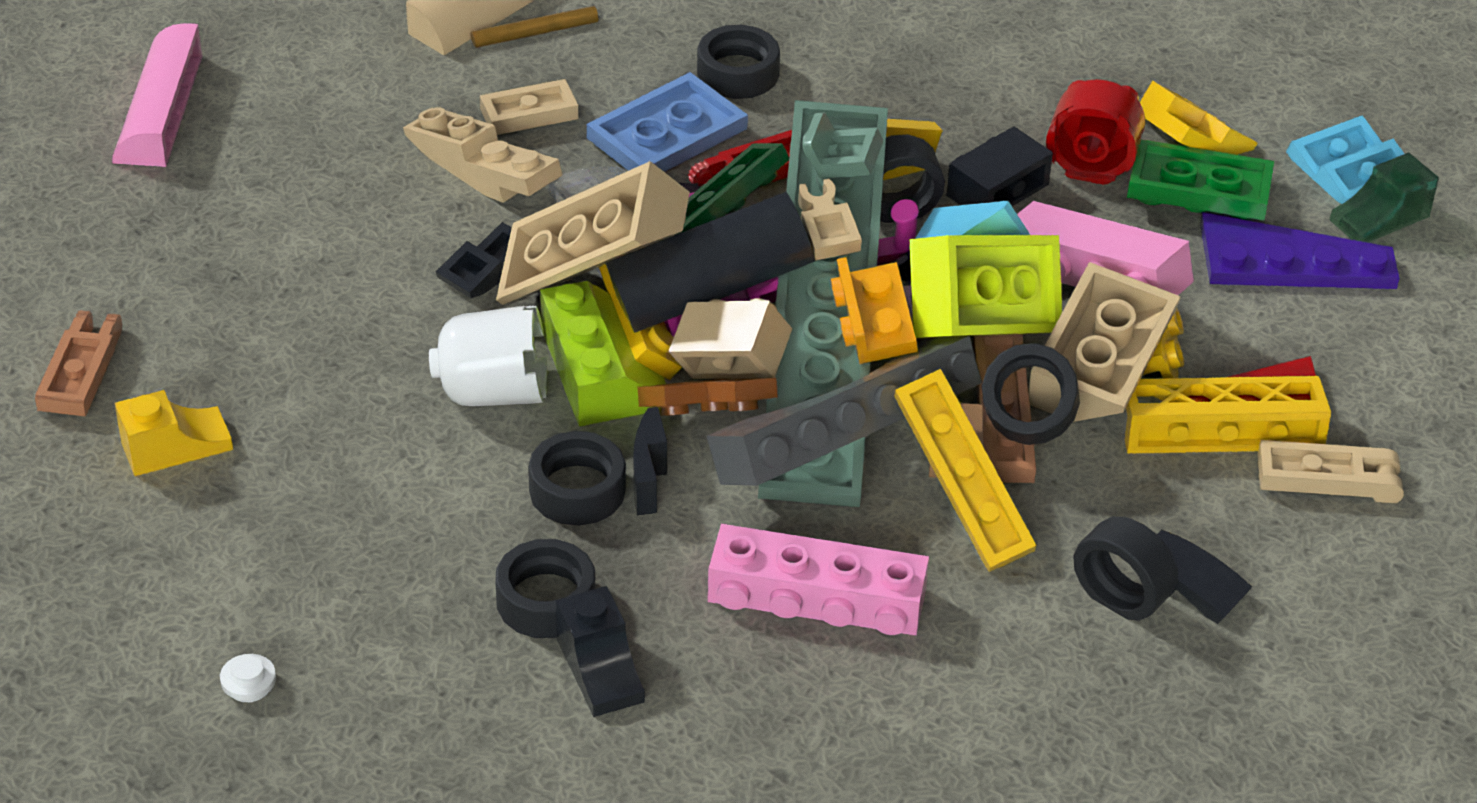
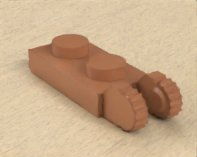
M78 311L69 330L64 331L35 394L37 411L86 417L121 335L123 324L120 315L107 314L99 333H91L93 330L91 311Z

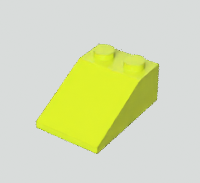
M946 235L909 239L913 329L916 338L1052 333L1062 314L1059 235Z

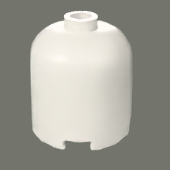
M520 306L466 313L454 316L444 324L439 334L438 348L429 350V367L432 378H441L443 389L452 401L464 406L543 403V398H546L547 362L546 357L536 358L534 337L544 336L537 306Z

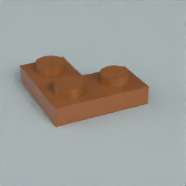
M776 378L712 379L637 387L639 407H659L660 416L689 414L688 404L696 403L701 404V411L759 409L758 400L778 398Z

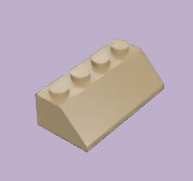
M649 161L514 222L496 301L504 305L540 292V289L551 288L569 281L574 277L604 266L606 262L682 232L686 220L690 192Z

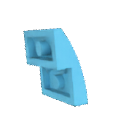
M1363 115L1291 141L1286 151L1293 162L1337 202L1343 205L1411 180L1418 174V171L1396 141L1390 139L1382 142Z

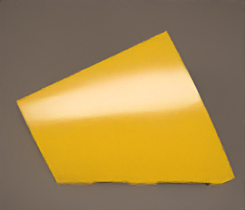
M1155 81L1151 82L1140 101L1146 120L1190 148L1238 155L1254 150L1258 144L1250 137L1230 128L1224 121L1208 113L1193 102Z

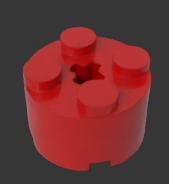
M1077 80L1072 82L1058 102L1046 137V148L1053 152V164L1056 161L1065 169L1064 175L1068 178L1102 185L1115 181L1116 177L1125 171L1127 173L1135 162L1145 129V114L1139 102L1138 93L1130 86L1119 85L1107 80Z

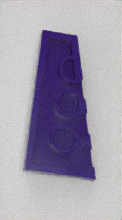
M1202 212L1200 226L1209 284L1397 289L1400 277L1393 247Z

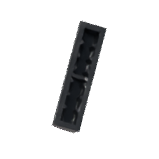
M786 191L606 262V266L616 297L633 332L636 333L682 315L687 302L720 300L815 262V257L801 218Z

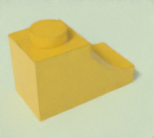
M165 390L115 402L121 444L134 476L233 450L232 438L218 406L199 409L182 407L169 401Z

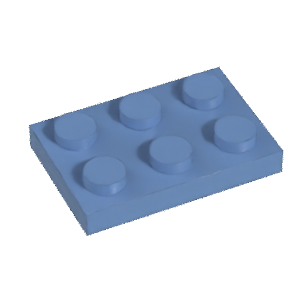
M689 72L586 124L587 139L628 171L651 161L665 172L746 130L748 115Z

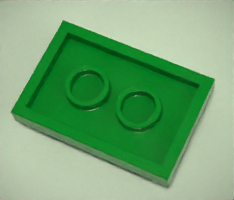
M1141 139L1130 176L1127 198L1138 199L1147 205L1168 204L1184 207L1186 210L1195 213L1210 211L1228 214L1233 218L1242 220L1258 219L1265 221L1274 161Z

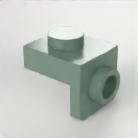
M825 112L815 113L810 127L803 137V151L806 158L811 161L820 179L868 176L872 174L884 140L877 127L834 130Z

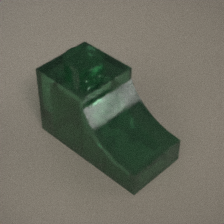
M1408 152L1374 166L1370 178L1363 187L1349 200L1332 209L1330 221L1351 240L1367 243L1430 217L1439 177L1411 153Z

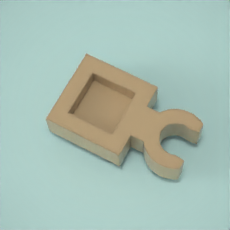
M830 179L823 181L822 196L811 195L806 184L799 185L798 204L803 210L801 212V221L810 241L815 261L861 251L862 238L848 203L834 205L836 188Z

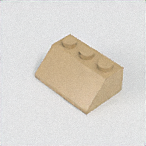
M1088 263L1045 346L1054 348L1067 358L1076 373L1080 405L1073 422L1124 412L1180 302L1181 296L1097 264ZM1035 366L1032 368L1030 376V405L1052 414L1058 407L1061 398L1060 384L1056 377L1048 370Z

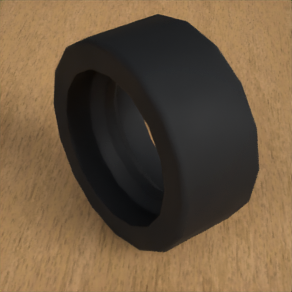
M725 25L711 30L701 38L697 47L698 78L723 97L732 99L753 98L765 94L777 83L780 72V49L778 42L770 33L748 25ZM743 55L752 57L760 61V63L747 67H733L724 65L716 60L726 56Z
M908 134L886 137L883 175L900 166H915L925 171L920 179L907 189L892 193L882 192L881 222H895L891 217V209L896 202L904 199L912 200L917 204L919 209L917 219L921 218L937 205L944 193L945 178L935 151L922 138Z
M1037 343L1015 345L1000 353L988 366L982 383L983 404L994 428L1007 439L1025 445L1047 443L1062 435L1075 420L1080 405L1077 376L1068 359L1054 348ZM1035 366L1044 368L1053 374L1060 384L1061 398L1058 407L1050 416L1040 421L1024 422L1015 419L1006 411L1002 404L1001 391L1005 380L1021 368Z
M571 431L559 433L542 441L531 454L528 466L529 494L533 506L544 517L560 524L577 526L592 524L613 515L623 503L626 491V463L622 451L610 439L593 432ZM585 466L602 472L606 479L593 487L570 489L552 483L548 477L562 468Z
M1112 516L1100 522L1078 544L1073 554L1075 573L1081 586L1090 598L1127 620L1140 621L1151 616L1173 593L1178 584V567L1170 549L1146 525L1128 517ZM1110 553L1119 556L1127 562L1139 576L1142 585L1132 581L1123 574L1113 562Z
M535 539L517 545L506 553L498 564L495 582L497 610L503 622L517 633L533 638H557L556 600L535 601L528 599L516 592L515 587L527 578L540 574H554L568 578L577 585V589L568 595L572 596L596 589L595 567L588 554L574 544L558 539Z

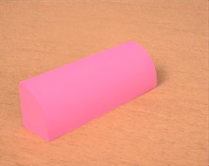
M198 24L172 25L163 29L154 38L113 154V164L167 166L202 59Z

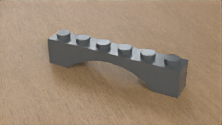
M970 336L930 337L917 343L918 352L892 357L880 368L848 385L792 406L744 419L706 436L720 485L758 486L904 419L905 416L894 397L895 390L939 369L942 370L955 395L981 384L982 380Z

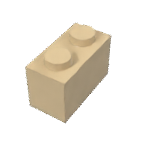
M759 298L751 299L750 301L713 299L709 302H687L669 353L692 379L775 378L792 327L769 300Z

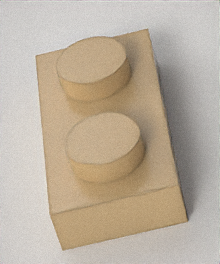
M566 79L480 95V110L486 123L495 126L497 135L579 119L578 104Z

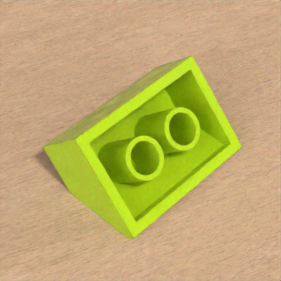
M589 281L540 289L541 322L544 338L578 426L645 414L646 410L651 407H639L637 387L666 384L663 376L635 361L610 294Z

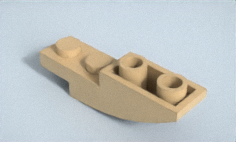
M435 107L421 112L417 120L403 127L405 136L429 159L483 195L502 203L518 193L530 196L563 175L559 159L540 154L535 150H527L510 145L505 141H498L493 124L476 120L471 116H463L446 111L440 107Z

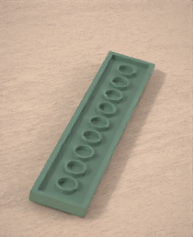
M795 100L786 191L801 218L803 210L798 204L799 185L806 184L811 195L822 196L823 181L830 179L836 188L834 205L848 203L862 238L861 251L816 260L813 263L778 276L776 308L792 327V331L775 376L778 398L767 399L766 413L818 397L870 374V362L859 364L855 345L845 346L840 318L848 316L846 306L836 308L830 279L839 277L837 259L847 258L850 272L877 267L888 108ZM825 112L834 130L878 128L884 142L871 175L819 178L811 161L806 158L803 151V137L808 131L815 113ZM865 437L760 484L758 499L860 507Z

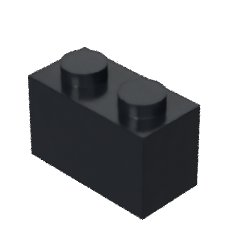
M1013 126L996 137L988 139L985 143L968 153L958 156L949 163L946 196L959 205L1009 201L1013 207L1049 185L1053 152Z

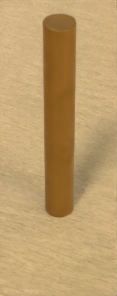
M590 6L471 31L470 36L475 48L592 24L598 22L599 18L596 7Z

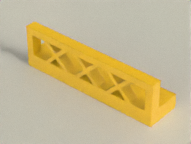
M1319 376L1140 379L1126 406L1127 422L1124 440L1127 454L1258 451L1260 440L1326 444L1331 409ZM1309 394L1311 400H1295L1287 395ZM1253 395L1261 400L1245 401L1238 396ZM1204 396L1211 401L1196 402L1188 397ZM1137 397H1155L1162 402L1139 403Z

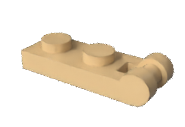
M1260 440L1257 454L1260 490L1373 497L1376 502L1398 503L1404 496L1402 480L1397 476L1401 471L1399 455L1394 450Z

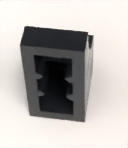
M604 586L557 599V641L593 717L644 703L645 690L638 677L629 649L626 623L608 587Z

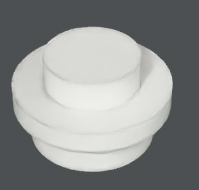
M243 654L232 658L223 666L220 673V681L223 691L228 696L240 702H254L262 699L271 691L276 682L274 665L266 657L258 654Z

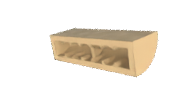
M534 0L406 1L408 34L442 55H446L471 39V31L490 28Z

